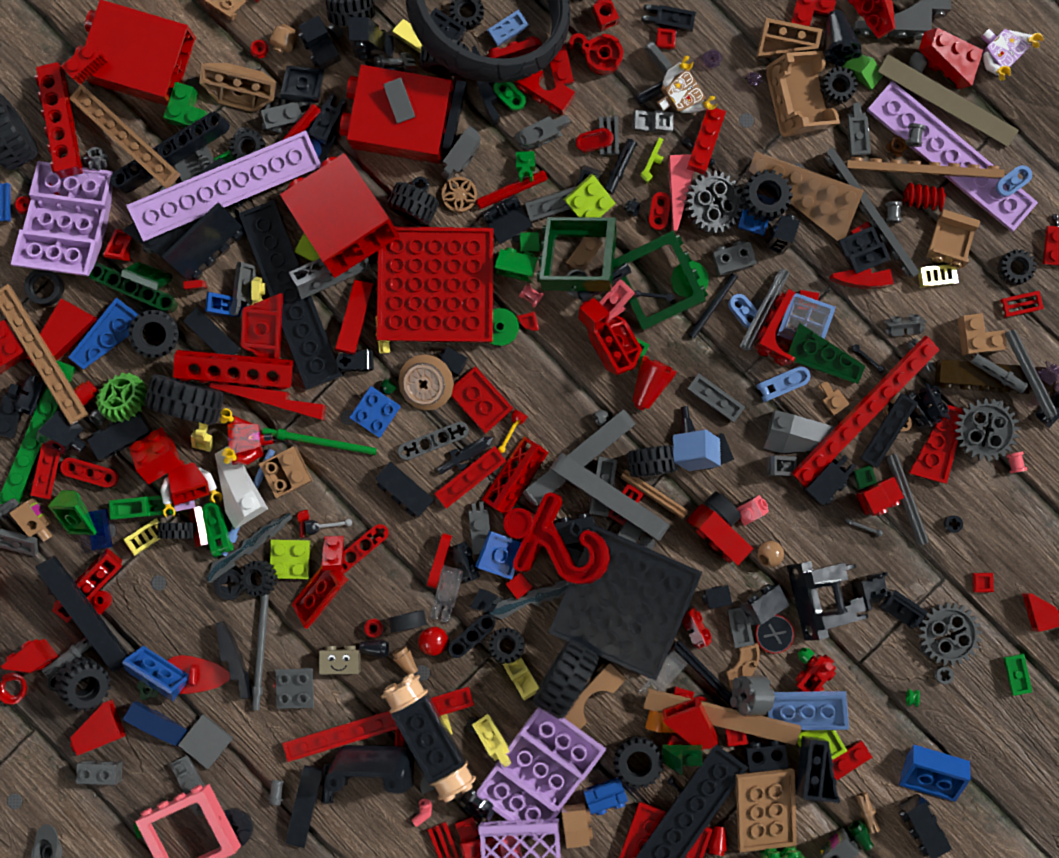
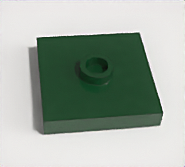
M139 261L123 269L121 274L124 278L155 290L170 283L173 277L172 274Z

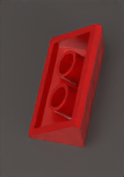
M321 566L291 604L304 628L308 629L317 621L349 581L339 570L323 571Z

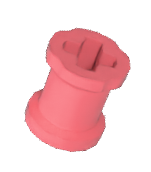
M529 283L519 295L520 298L530 302L533 308L538 305L544 296L543 293H538Z
M1023 451L1006 455L1011 467L1010 474L1027 470L1022 458Z

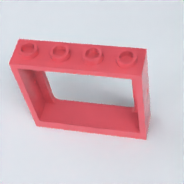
M200 784L192 788L191 792L186 795L184 792L174 797L173 801L168 802V800H165L153 810L148 808L140 813L141 816L135 821L153 857L169 858L152 822L193 803H198L221 847L197 858H227L235 854L241 847L210 784L203 787Z

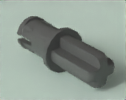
M12 498L5 504L0 505V520L6 519L10 512L19 507V502L16 499Z

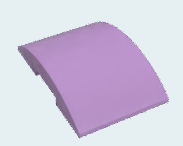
M38 161L29 192L31 200L23 230H19L11 266L89 276L99 256L106 233L112 200L113 185L110 179L113 171L89 170V168L82 167L83 174L61 179L56 173H53L49 162Z
M538 707L508 746L510 752L507 755L511 764L505 768L498 760L476 791L477 796L482 800L487 799L494 805L492 809L508 821L555 819L563 805L606 751V748L567 719H557ZM528 835L533 840L537 841V839L534 836Z

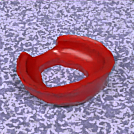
M7 673L2 676L0 700L5 704L13 705L19 703L27 693L26 681L18 673ZM7 681H18L21 684L20 693L17 695L9 694L5 690Z

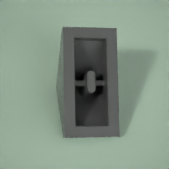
M767 457V476H793L791 472L797 467V457Z

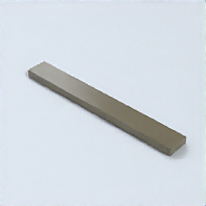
M887 54L877 71L1009 147L1019 131Z

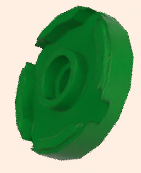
M695 261L689 262L691 269L695 268L700 277L697 280L699 286L704 285L705 289H707L709 275L706 269L700 263ZM679 264L672 272L671 285L673 291L679 297L687 299L694 292L687 281L681 264Z
M494 309L493 341L490 344L495 346L509 345L516 339L519 332L517 317L507 309ZM498 324H503L504 326L502 330H498L496 327Z

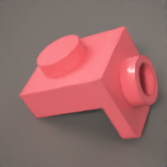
M760 495L736 508L741 514L740 519L744 526L769 512L766 501Z

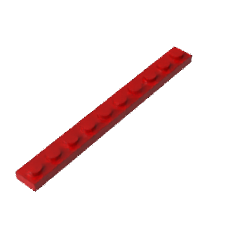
M924 336L791 472L804 487H807L940 350L928 336Z
M469 686L431 697L440 715L475 705ZM388 710L289 740L282 744L287 761L290 762L399 728L392 717V713Z

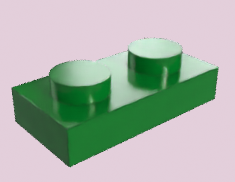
M1020 653L1003 657L1011 695L1017 696L1033 692L1025 655Z

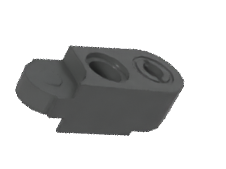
M568 115L558 119H551L549 116L520 130L514 137L518 145L525 150H531L537 146L539 148L563 136L560 130L569 126L571 121Z
M469 126L443 160L447 166L441 176L447 181L453 177L456 171H464L476 155L475 152L479 148L481 140L478 131L473 127Z

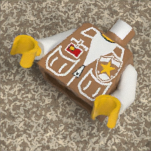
M685 56L682 63H678L670 68L665 75L663 86L661 87L665 97L657 102L662 111L671 106L675 111H680L681 113H696L707 108L713 110L718 105H712L709 102L714 100L715 96H710L707 101L704 100L706 99L705 95L689 71L692 69L694 62L691 64L685 63L689 60V56Z

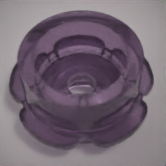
M709 50L703 56L704 64L707 67H718L722 61L721 54L717 50Z
M748 72V76L745 77L748 80L747 84L759 86V83H763V75Z

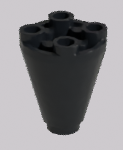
M833 10L828 13L823 54L827 62L834 63L836 67H841L848 60L861 57L862 47L845 14L841 10Z

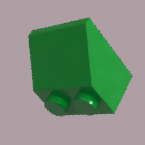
M508 247L505 250L500 249L495 265V273L533 283L538 262L535 254L530 252H524V254L516 253L517 250Z

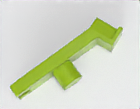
M660 137L645 170L640 175L646 181V184L653 178L649 172L653 162L661 165L664 158L657 154L664 140Z

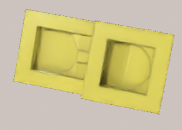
M522 658L517 659L516 662L503 664L524 701L536 694L539 686Z

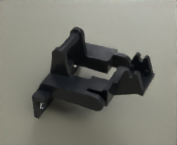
M811 561L787 565L804 640L829 638L828 629L869 618L868 614L856 615V613L871 610L870 599L893 595V591H888L886 587L885 576H888V572H877L867 575V580L852 582L855 598L843 601L839 584H841V581L849 580L846 570L856 568V564L846 565V563H837L814 570ZM794 569H797L799 573L798 579L794 575ZM832 586L836 607L822 611L817 588ZM808 625L812 629V636L808 633Z

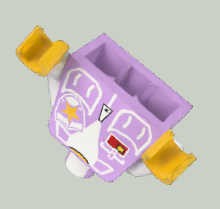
M988 29L981 36L988 44L982 53L985 69L998 75L1001 81L1005 80V74L1011 76L1010 66L1030 47L1029 44L1032 43L1034 48L1040 46L1038 40L1044 41L1042 34L1035 33L1030 35L1004 29L996 36Z

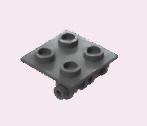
M206 145L174 166L181 174L180 178L183 182L196 176L212 164L214 159Z
M313 668L275 669L277 708H314Z

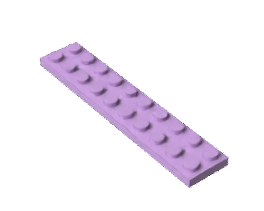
M893 80L866 110L892 133L905 139V141L909 135V124L918 123L924 125L926 129L922 134V147H909L928 163L940 162V166H948V163H958L960 167L976 164L984 169H987V166H994ZM945 176L1010 232H1013L1038 203L1021 188L1009 197L1000 196L996 192V184L1000 179ZM1006 185L1002 186L1004 190H1008Z
M304 131L126 206L142 240L146 241L203 217L217 202L223 207L229 206L317 169L321 164L307 131Z

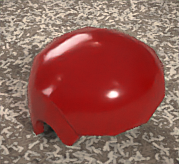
M429 627L420 633L418 646L423 653L429 656H437L447 648L448 636L439 627Z

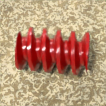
M910 182L903 193V206L906 201H908L909 207H912L915 202L916 208L919 209L922 203L925 210L928 205H931L932 211L938 206L939 212H942L945 203L944 189L942 187L936 189L935 186H931L929 189L928 185L921 187L920 184L914 186Z

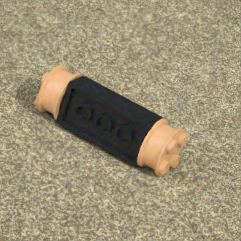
M411 673L405 676L398 685L395 682L386 687L381 697L382 699L386 698L391 709L389 712L392 713L394 721L430 786L434 785L439 794L438 800H444L446 803L452 800L455 794L460 791L464 793L472 788L471 784L475 781L476 777L474 775L471 776L466 767L468 762L465 761L429 696L428 690H424L418 680L420 676H414Z

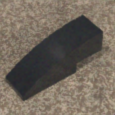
M197 307L183 320L216 353L235 355L240 350V347Z

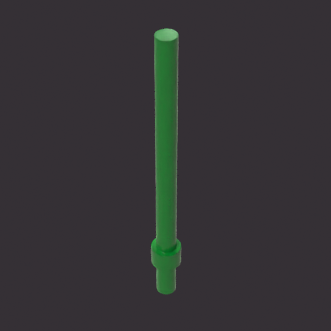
M263 428L262 434L272 433L273 437L282 441L287 439L370 455H376L377 448L287 432L286 429Z

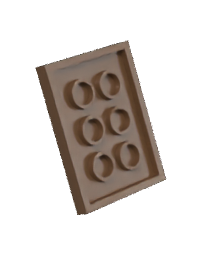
M791 768L736 775L738 850L740 852L765 850L766 848L797 846L795 771Z

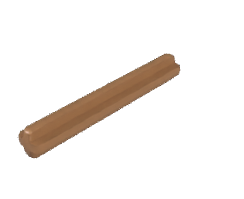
M628 470L622 473L621 479L681 519L685 518L688 510L640 478L630 477Z

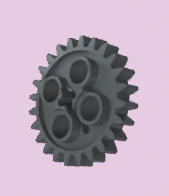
M708 171L705 175H698V179L692 180L693 185L687 186L690 192L684 194L689 197L688 200L684 201V203L689 204V207L685 208V211H690L687 217H693L692 224L699 223L697 229L704 228L705 233L711 231V234L717 233V231L721 233L724 230H729L730 225H735V220L740 219L737 213L743 211L739 208V205L744 204L739 201L742 195L737 193L740 186L734 187L736 181H729L730 175L724 177V172L717 174V171H712L711 173ZM715 186L719 189L718 193L715 190ZM700 195L704 197V202L700 200ZM724 202L727 204V210L724 208ZM709 211L713 215L712 219L709 217Z
M987 398L983 399V404L976 400V406L969 403L968 407L970 410L963 408L964 415L959 414L957 416L961 422H955L959 429L954 430V432L960 434L955 440L962 441L959 447H966L964 453L971 451V458H974L977 454L979 461L984 456L986 461H990L991 456L994 460H998V454L1005 457L1004 450L1011 452L1012 449L1009 445H1016L1017 443L1013 441V438H1019V435L1014 433L1020 429L1014 426L1018 420H1012L1011 418L1015 415V412L1009 414L1008 410L1010 407L1008 406L1003 409V402L995 405V399H992L990 404H988ZM976 413L983 416L984 421L982 423L975 421ZM991 413L992 417L988 425V429L991 430V432L986 434L985 446L983 447L982 441L984 439L986 432L982 430V428L987 426L988 414ZM995 418L1002 419L1003 426L1001 428L995 426ZM972 432L979 434L978 442L971 440L970 435ZM992 436L997 437L999 440L997 447L990 444Z
M945 602L943 608L941 604H937V610L930 607L931 614L927 613L925 615L927 619L921 621L924 625L918 627L919 630H922V633L918 634L917 637L923 638V640L919 642V645L926 646L922 651L925 653L930 652L928 658L932 659L935 657L934 662L939 663L942 659V665H947L949 661V664L954 666L955 660L958 664H962V658L969 661L968 654L975 656L973 648H980L976 645V642L982 641V639L977 637L982 631L976 628L981 624L973 622L977 617L970 616L971 610L964 612L965 606L960 605L958 608L957 603H952L950 607V604ZM958 617L959 623L954 627L952 619ZM936 623L941 625L938 633H935L933 629ZM965 627V631L952 633L950 637L944 636L934 641V637L947 635L949 631L955 632ZM961 635H964L966 639L963 645H960L958 641ZM945 641L947 643V649L945 651H941L940 645L942 642Z

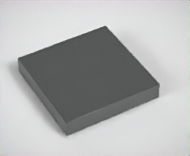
M203 714L178 746L205 768L209 769L233 740V737Z

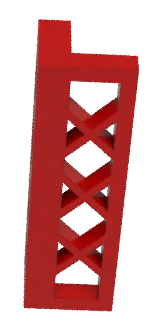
M524 436L482 500L506 516L549 452ZM526 444H530L531 447L529 448V450L523 453V449L526 446ZM519 460V465L513 469V464ZM508 476L507 483L502 485L503 479ZM498 492L495 501L491 502L490 499L493 494Z

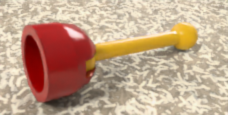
M514 409L511 416L513 425L502 446L498 447L500 453L505 452V446L516 426L523 424L528 418L527 415Z

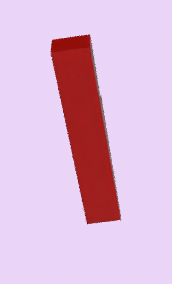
M210 382V387L216 390L324 421L326 405L289 400L288 392Z

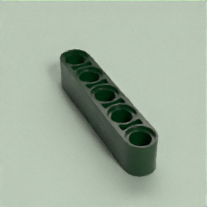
M95 263L88 276L102 285L163 312L173 313L177 309L178 303L176 299L169 294L121 276L122 273L99 263ZM101 269L100 276L95 277V271ZM118 276L117 284L112 285V279ZM136 284L135 291L130 293V285ZM152 291V292H153V297H152V299L147 300V299H146L147 293ZM167 299H170V301H171L170 306L167 307V308H164V307H163L164 301L167 300Z

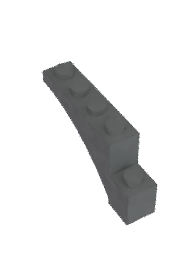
M920 0L910 8L895 14V29L882 38L887 36H895V38L911 36L915 39H922L924 32L932 30V15L935 18L946 16L951 10V0ZM865 20L855 21L852 26L854 33L858 37L875 35Z

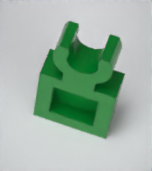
M535 151L516 152V172H519V181L523 182V177L528 176L530 182H533L532 171H535Z

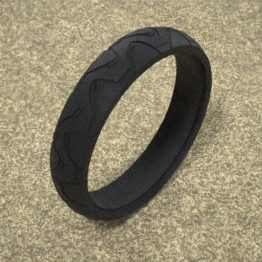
M406 0V10L412 29L426 51L452 72L465 78L485 83H507L538 73L561 50L570 24L569 0H547L552 19L549 39L535 51L520 57L507 59L490 58L467 51L451 41L433 21L425 0Z

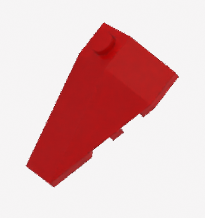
M848 0L855 7L856 12L863 17L877 38L880 39L895 29L893 0Z

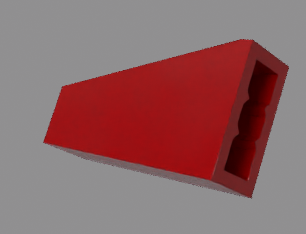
M61 298L40 335L55 360H59L90 331L99 319Z

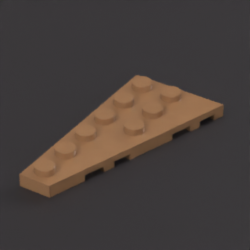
M755 152L749 168L750 172L755 175L759 171L762 173L763 170L768 169V173L772 170H775L777 175L782 173V178L789 180L787 185L792 186L790 193H793V197L790 199L791 204L837 241L846 237L864 190L760 152Z

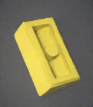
M403 19L393 29V36L420 53L422 44L413 31L411 24Z

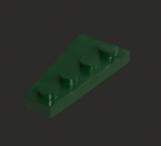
M799 322L787 354L795 358L794 362L859 384L865 365Z

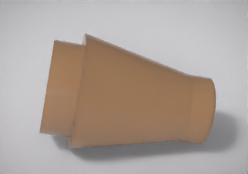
M406 646L399 648L393 653V660L407 675L415 674L418 671L411 651Z

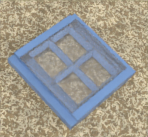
M795 293L783 315L777 336L792 340L800 322L825 339L836 307Z

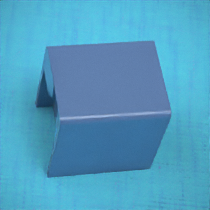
M707 430L673 435L674 463L688 471L720 467V438Z

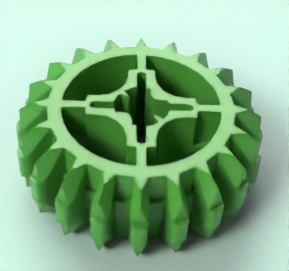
M121 373L120 376L115 375L113 379L108 378L109 382L103 384V389L98 390L99 395L96 396V404L99 412L106 419L115 423L117 421L123 423L125 419L130 421V417H136V413L138 411L142 412L141 407L145 406L147 388L145 383L136 375L130 373Z

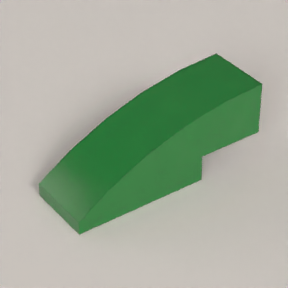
M161 495L109 500L110 520L164 515L163 511L166 507L163 504ZM167 510L166 515L173 514V511Z

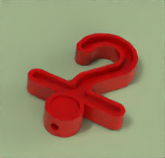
M546 493L536 514L522 508H514L506 514L503 522L506 533L512 538L523 540L513 560V567L517 571H530L541 547H546L558 574L566 581L581 585L593 583L601 578L607 570L610 560L609 548L602 537L588 530L582 532L580 542L590 552L589 562L581 568L574 564L561 535L557 532L553 523L562 505V498L558 494Z

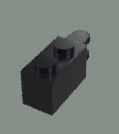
M846 455L842 456L835 464L830 462L803 489L819 506L829 505L835 497L833 495L837 490L840 492L847 486L848 476L857 466L853 463L843 472L840 467L847 461L848 457Z

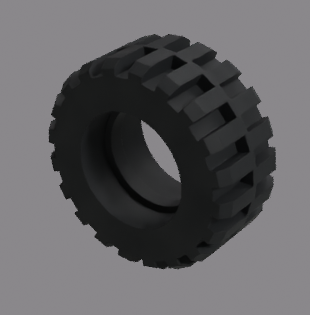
M0 93V163L8 170H15L36 158L38 148L22 118L6 97Z
M154 374L150 379L144 403L146 408L162 414L214 425L219 419L224 394L207 386Z
M568 640L541 682L534 696V704L557 719L565 718L589 681L599 659L597 654L575 640Z

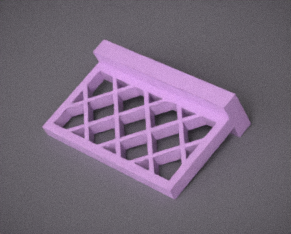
M559 819L485 821L479 825L481 858H488L490 854L495 858H501L494 852L499 844L508 850L503 858H507L510 853L516 858H521L513 851L519 843L528 850L522 858H526L530 852L536 858H545L549 852L556 858H561ZM546 834H555V842L551 847L542 840ZM526 835H532L537 839L531 848L523 841ZM486 836H493L498 841L492 849L485 844ZM506 836H513L517 840L512 848L503 841ZM539 842L548 849L542 857L533 850Z

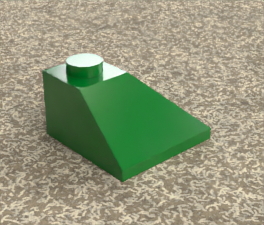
M62 490L48 505L68 534L95 535L97 533L88 510L81 500V496L75 490Z

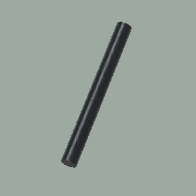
M732 273L688 334L691 338L695 339L737 280V275Z

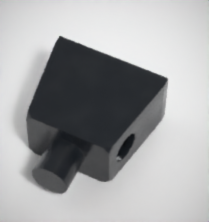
M61 409L37 431L36 440L61 454H65L71 447L78 453H81L87 445L79 439L83 433L82 426L78 422L70 425Z

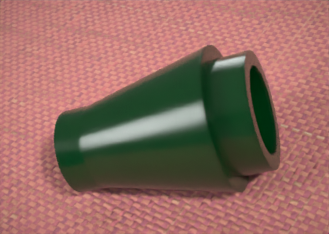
M861 821L851 823L848 826L849 836L864 851L871 850L874 844L871 841L866 825Z

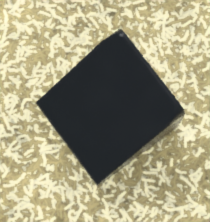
M584 165L576 186L582 183L590 174H593L599 180L601 171Z

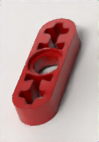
M442 534L427 587L437 588L452 535Z

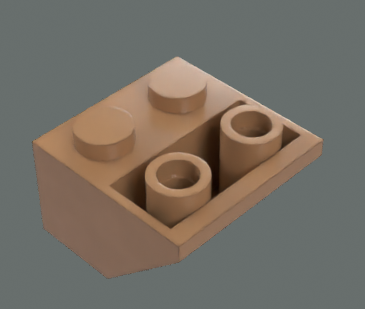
M293 446L259 463L276 498L314 482L297 447Z

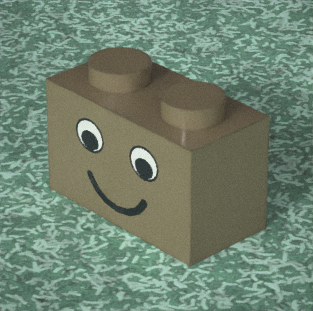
M335 645L325 646V649L319 651V674H359L361 672V653L359 649H356L355 645H345L344 649H336Z

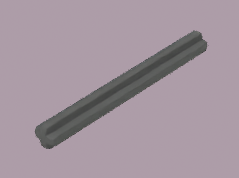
M783 268L779 270L740 345L741 349L745 351L751 350L789 276V271Z
M1012 329L1006 332L1005 336L1046 418L1056 416L1057 411L1017 331Z
M891 454L887 456V461L892 475L904 496L902 502L918 545L927 544L929 540L898 455Z

